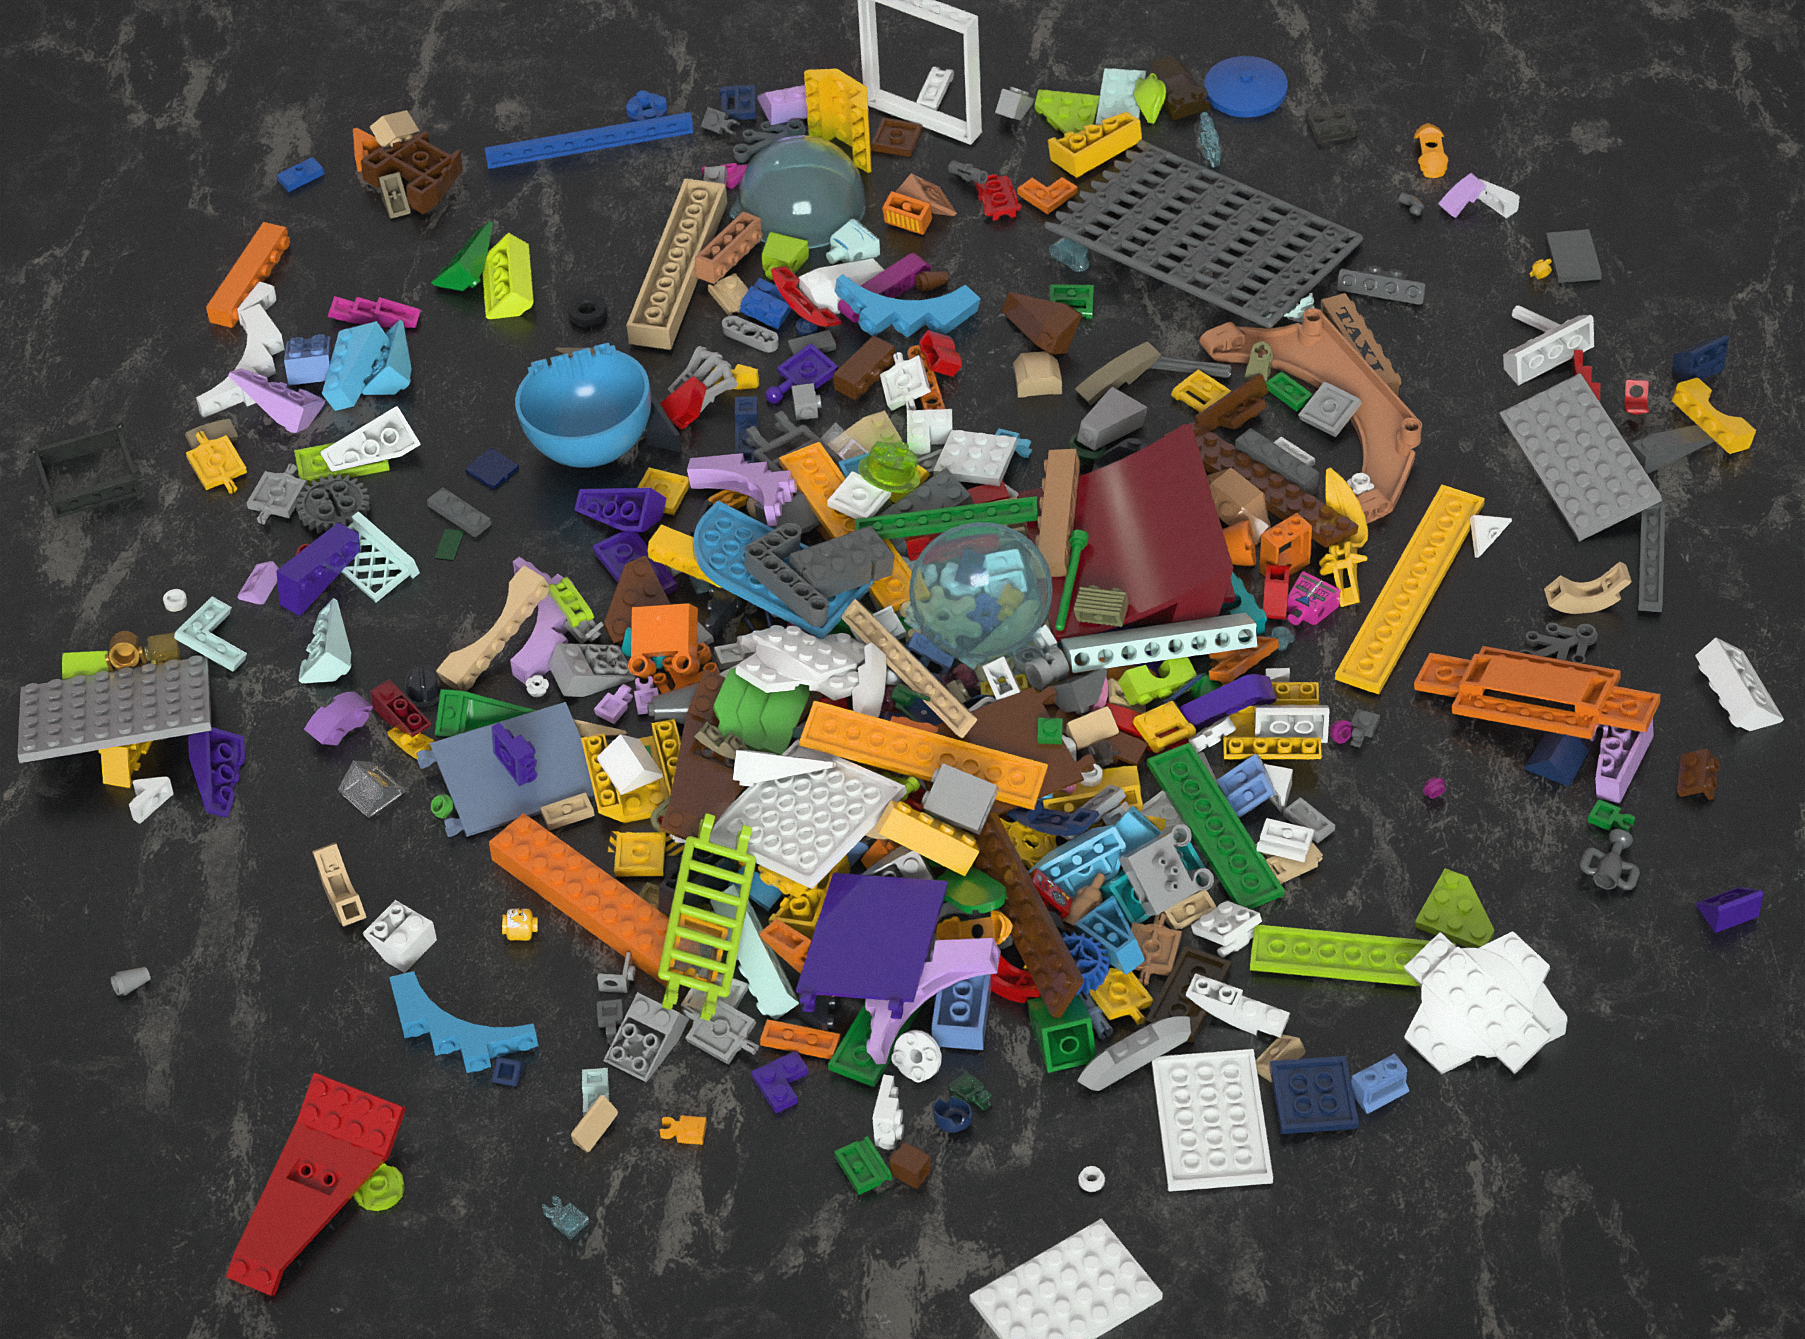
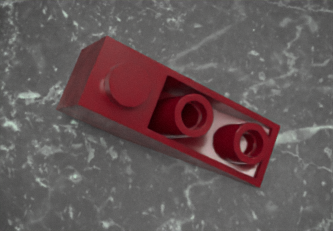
M390 679L370 691L372 708L388 724L413 738L432 726V723Z

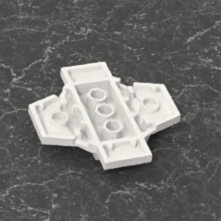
M774 625L768 629L753 631L751 634L742 636V645L755 653L736 665V674L766 693L795 690V687L799 686V684H805L810 686V691H819L835 701L851 696L852 689L859 685V675L856 671L858 667L865 664L864 646L866 645L851 638L846 633L827 635L824 639H820L816 636L808 635L796 626H788L784 629L782 626Z
M1440 932L1404 967L1405 971L1422 986V1003L1404 1038L1441 1074L1470 1061V1058L1476 1055L1497 1057L1515 1074L1551 1039V1036L1533 1020L1532 1002L1550 970V965L1514 932H1510L1480 948L1461 949L1453 945Z

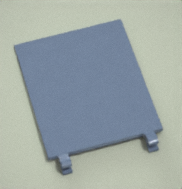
M566 702L500 722L505 730L509 729L514 738L522 735L526 742L530 741L536 751L534 754L537 760L535 771L538 776L534 781L525 783L520 787L493 753L491 727L495 724L430 743L432 751L421 750L417 752V761L420 769L427 768L432 763L437 762L459 816V819L449 818L444 821L448 837L458 834L461 830L465 831L466 836H471L512 823L523 813L532 817L541 814L540 807L585 792L588 798L595 797L581 737Z

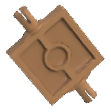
M1161 913V917L1160 914L1155 915L1154 924L1133 923L1131 931L1145 958V961L1134 969L1141 972L1138 980L1141 984H1143L1144 980V986L1148 985L1150 974L1169 976L1175 965L1182 931L1168 929L1163 926L1166 918L1164 913Z

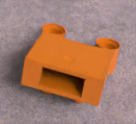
M691 604L632 607L631 659L628 663L629 671L640 678L648 679V676H654L657 669L651 657L674 656L672 667L675 671L685 676L697 674L700 669V661L697 658L698 608ZM689 659V665L683 669V663ZM645 662V668L640 672V665Z

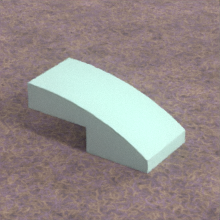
M608 1068L582 1070L583 1116L586 1115L600 1095H604L609 1100Z

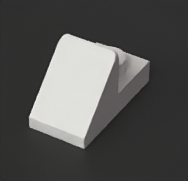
M168 777L133 781L137 795L129 804L133 820L140 824L174 794Z

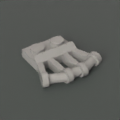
M698 346L687 368L668 390L673 393L692 376L701 381L714 366H717L703 381L707 388L701 407L702 411L710 402H714L715 396L725 390L737 387V381L732 376L731 365L727 361H723V357L719 352L713 353L707 351L705 347ZM707 359V360L698 368V366H699L701 360ZM723 375L724 380L713 386L716 383V381Z

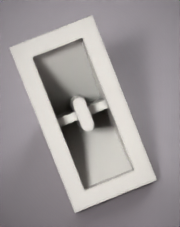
M1264 764L1275 794L1269 799L1280 812H1283L1286 808L1292 786L1293 769Z

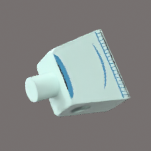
M851 219L831 236V251L826 253V257L831 264L839 260L843 263L872 259L880 255L879 238L855 219Z

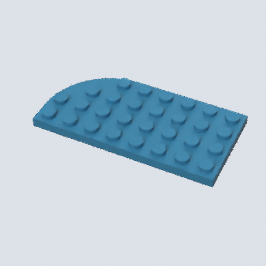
M717 501L702 516L696 526L693 551L696 562L703 573L715 584L820 639H824L842 620L841 617L854 599L859 601L873 585V580L870 578V583L826 598L829 602L826 624L821 627L809 625L744 568L746 546L774 529ZM800 543L798 551L808 548V546ZM790 556L787 557V558H785L784 560H782V561H783L785 564H787L788 566H789Z

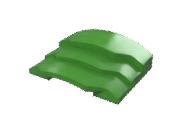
M736 668L729 669L713 706L720 722L718 729L721 735L725 738L732 732L743 740L744 744L748 747L747 750L774 753L778 756L782 755L788 749L793 728H796L812 692L809 690L810 686L799 684V686L795 687V690L766 693L738 676Z

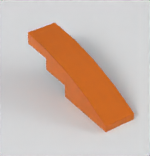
M775 919L759 933V936L795 970L802 973L811 940L780 920Z

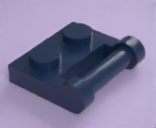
M755 85L723 86L719 89L721 112L729 115L727 120L756 119ZM731 96H735V109H729V98Z

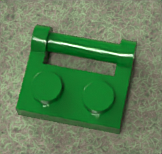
M1050 284V301L1066 303L1069 306H1086V308L1074 309L1083 314L1082 317L1093 319L1094 285Z

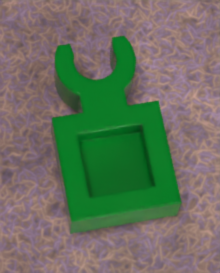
M1598 799L1588 815V822L1608 831L1614 826L1629 833L1630 826L1625 824L1633 826L1635 817L1630 814L1622 815L1620 814L1621 808Z

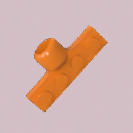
M1257 636V647L1209 653L1210 659L1217 660V662L1213 661L1210 663L1212 667L1209 670L1210 680L1220 681L1222 684L1234 681L1235 678L1246 673L1249 668L1257 665L1260 660L1279 648L1278 638Z

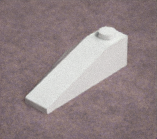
M873 258L817 268L799 277L800 291L818 309L829 308L836 315L841 313L837 309L841 299L834 292L836 280L839 276L844 274L855 284L861 286L883 272L884 269Z
M395 406L320 453L331 471H337L400 457L421 444L398 406Z
M736 750L733 780H740L739 785L754 787V782H764L836 767V762L810 758L802 759L788 755L778 756L774 753L751 750Z

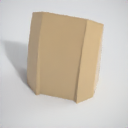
M1046 351L1021 353L1014 361L1013 368L1018 398L1034 395L1062 394L1059 364L1057 359Z

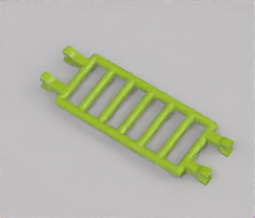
M707 813L704 815V819L700 821L698 838L689 836L685 841L658 977L668 981L661 1007L671 1010L673 1004L677 1003L680 984L706 992L700 1019L710 1021L711 1015L714 1016L716 1012L717 996L726 998L730 994L756 858L754 855L746 853L752 827L743 825L741 831L737 832L735 849L709 842L715 816ZM694 847L746 863L744 874L741 875L692 860ZM689 870L740 884L739 897L688 882ZM685 891L736 906L735 919L683 904ZM680 913L731 928L730 941L678 926ZM679 936L728 951L726 963L673 948L675 937ZM671 958L723 973L721 986L669 971Z

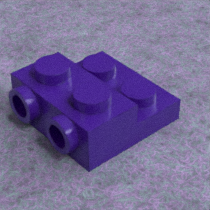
M500 722L492 726L493 753L519 787L534 781L538 774L535 771L537 760L534 757L536 751L530 741L526 742L522 735L514 738L509 729L505 730Z

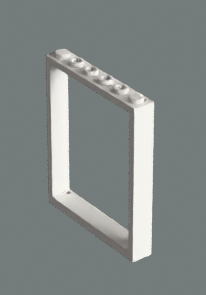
M858 0L863 85L867 87L868 106L912 123L923 124V127L971 145L982 133L978 16L935 0ZM875 1L963 33L967 122L880 90Z

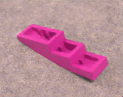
M334 296L328 317L362 325L377 321L380 327L389 328L401 320L404 328H415L421 310L380 297L378 302L356 297L355 302Z

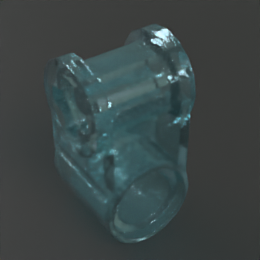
M1065 237L1059 238L1049 246L1052 257L1072 270L1084 271L1089 267V260L1086 256L1088 253L1087 247Z

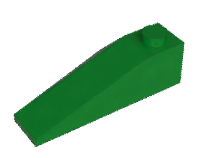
M491 220L470 237L463 245V248L451 258V262L447 267L442 268L431 282L434 286L463 291L468 286L473 288L480 282L479 276L485 268L493 227Z

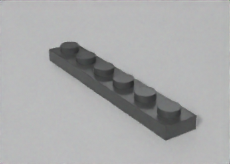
M1657 503L1641 511L1638 611L1662 612L1665 503Z

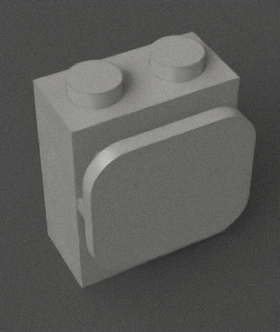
M943 763L941 768H937L933 774L931 782L934 784L931 791H926L923 797L922 805H924L925 813L945 823L980 835L999 792L998 786Z

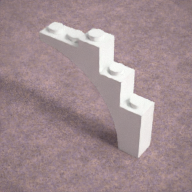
M259 303L240 311L243 328L247 333V346L235 370L242 368L265 377H270L276 374L271 355L285 349L281 333ZM229 376L212 390L196 397L199 411L203 418L243 401L247 406L256 403Z

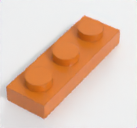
M767 1019L760 1038L761 1046L791 1052L796 1050L797 1053L831 1059L839 1046L841 1038L838 1033Z

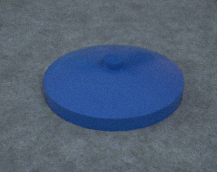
M1237 56L1225 59L1214 65L1205 77L1204 88L1207 90L1208 100L1217 110L1236 117H1256L1274 111L1284 102L1287 96L1288 81L1283 70L1269 60L1255 56Z

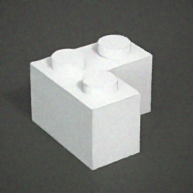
M952 409L907 410L908 459L913 461L930 454L931 445L946 444L950 432L953 430Z

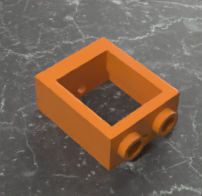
M1298 513L1261 534L1260 572L1264 576H1266L1267 565H1291L1290 575L1310 564L1312 525ZM1291 541V547L1279 554V548Z

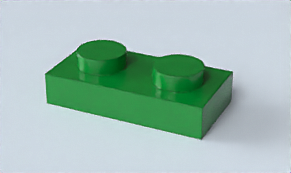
M1282 371L1266 382L1268 391L1296 412L1303 408L1313 396L1312 393Z

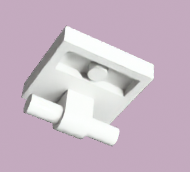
M1226 901L1219 904L1210 913L1203 915L1191 927L1193 934L1223 945L1217 950V953L1221 958H1224L1232 951H1238L1249 944V940L1254 936L1255 926L1262 922L1260 913Z

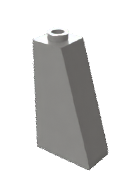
M1112 387L1081 421L1077 441L1095 451L1142 427L1148 407Z

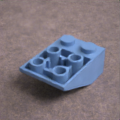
M320 334L312 336L311 339L295 337L287 341L284 362L288 385L326 380L332 359L330 336L325 337V335Z

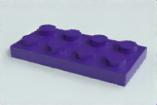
M622 531L592 546L595 555L617 583L626 563L646 555L665 594L668 595L678 590L677 582L662 563L648 558V546L637 532Z

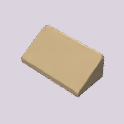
M1106 706L1068 722L1065 734L1074 741L1076 749L1080 750L1119 734V730L1111 710Z
M1283 1034L1281 1038L1278 1037L1255 1061L1257 1073L1272 1082L1269 1068L1270 1061L1300 1059L1306 1052L1300 1038Z
M604 1095L598 1097L571 1133L573 1143L586 1152L593 1148L618 1115L617 1109Z

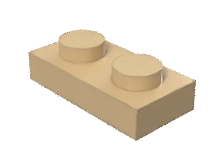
M586 792L540 807L542 817L549 831L594 816V809Z

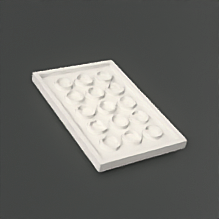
M1254 1049L1159 1056L1152 1060L1168 1191L1273 1183Z
M1102 1219L970 1295L971 1303L999 1339H1095L1162 1299L1160 1289Z

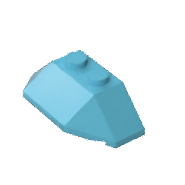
M1115 825L1092 828L1048 852L1028 871V874L1037 868L1073 898L1079 889L1091 885L1097 873H1101L1106 877L1104 882L1117 876L1121 865L1119 858L1124 855L1126 844Z

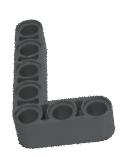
M786 523L749 543L745 550L744 568L809 625L814 627L824 626L828 616V600L782 561L789 557L791 553L799 550L801 527L795 523Z

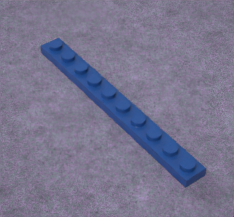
M690 112L486 147L487 166L490 169L693 133L692 116Z

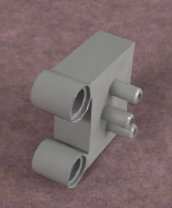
M1184 824L1167 826L1163 829L1162 834L1119 858L1147 916L1158 915L1197 891L1208 890L1214 883L1213 874L1208 869L1200 868L1186 871L1175 847L1187 845L1191 840V830ZM1175 830L1179 833L1178 842L1174 839ZM1197 874L1201 877L1200 885L1196 882Z

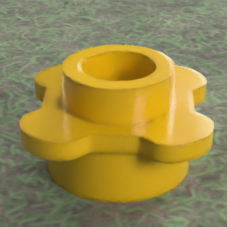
M1551 259L1536 261L1532 265L1533 270L1529 275L1531 277L1536 276L1537 279H1542L1549 275L1552 271L1549 265L1552 262Z

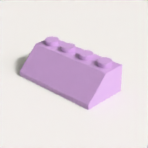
M805 85L775 90L758 96V101L771 125L789 122L793 119L807 118Z

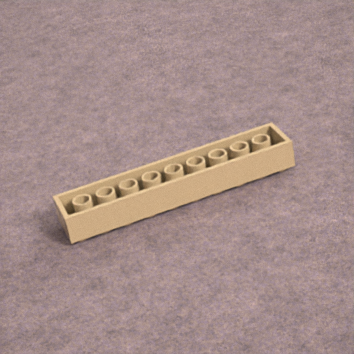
M684 179L628 320L627 333L629 344L671 350L698 281L696 277L695 256L714 239L727 205L726 184Z

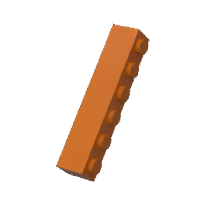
M266 222L262 223L206 306L210 323L231 328L235 326L239 320L237 311L239 306L259 282H264L270 276L272 268L279 262L284 250L289 247L290 238L288 237L286 227Z

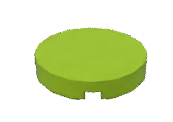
M383 1163L354 1194V1199L361 1207L367 1210L380 1211L392 1207L403 1196L405 1187L402 1174L394 1166H386Z

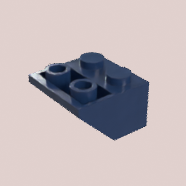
M1727 335L1710 337L1674 354L1672 371L1683 382L1697 377L1702 381L1713 374L1721 372L1725 367L1729 337Z

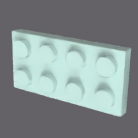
M1104 69L1096 125L1102 124L1104 119L1126 111L1137 119L1140 118L1141 110L1134 97V88L1138 78L1146 79V71Z

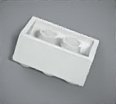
M1255 705V737H1321V743L1328 742V705Z

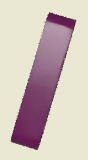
M911 253L862 284L861 287L870 292L895 299L916 285L915 277L921 271H931V265L915 253ZM841 299L837 306L838 311L854 323L859 322L860 315L855 313L851 306Z

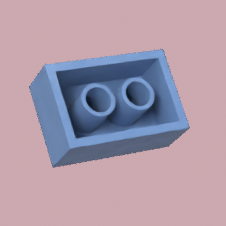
M991 974L968 978L937 992L932 1022V1038L939 1047L983 1050L991 995Z

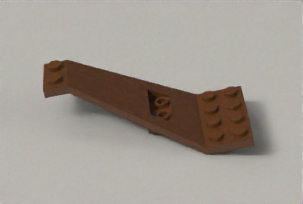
M704 670L687 710L670 802L659 828L661 831L684 840L689 836L698 838L699 824L701 819H704L706 813L715 816L711 829L712 833L715 824L746 787L739 785L740 780H733L735 763L728 764L726 761L728 757L722 756L713 750L711 755H706L704 750L708 747L694 737L706 721L718 728L720 723L713 706L725 677L708 670Z

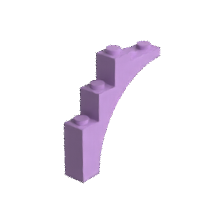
M743 453L690 458L687 468L691 489H726L751 496L760 502L764 507L768 526L777 525L779 516H782V505H785V502H792L793 494L797 492L796 479H792L790 470L772 472V470H768L767 462H745Z
M520 557L513 561L515 574L525 565L543 576L548 585L560 583V580L564 578L557 574L551 579L547 573H542L531 562H526ZM548 594L537 605L539 608L537 623L531 637L524 647L510 660L513 676L524 684L528 678H532L534 675L543 676L550 670L548 662L557 643L568 644L564 634L569 630L563 625L567 618Z
M993 938L936 940L934 951H931L930 954L931 962H925L914 1002H904L901 1019H891L892 1011L888 1010L889 1000H865L866 1009L873 1017L871 1019V1038L867 1041V1052L876 1064H886L891 1045L898 1031L909 1016L927 999L959 981L979 975L997 973L1000 950Z

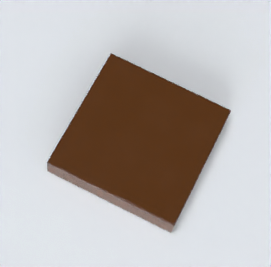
M882 118L871 142V150L911 157L923 131V124Z

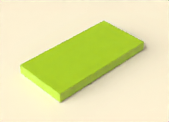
M334 443L294 450L299 479L306 480L307 486L312 485V480L320 482V477L327 480L330 474L333 479L338 474H341V478L344 479L347 475L352 478L390 470L388 459L331 471L320 452Z

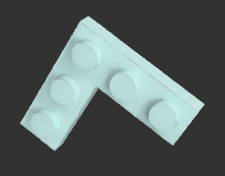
M213 596L175 632L174 638L232 672L246 659V652L211 633L230 614L232 608Z

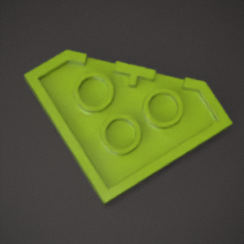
M1038 90L1035 110L1039 114H1044L1047 117V121L1056 130L1059 129L1064 134L1073 131L1075 134L1083 131L1085 126L1095 124L1100 96Z
M1445 868L1415 920V927L1436 936L1441 932L1449 941L1468 948H1480L1490 943L1494 936V928L1469 878Z

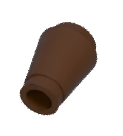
M921 271L915 277L916 287L920 292L924 291L927 293L949 283L948 273L946 271Z

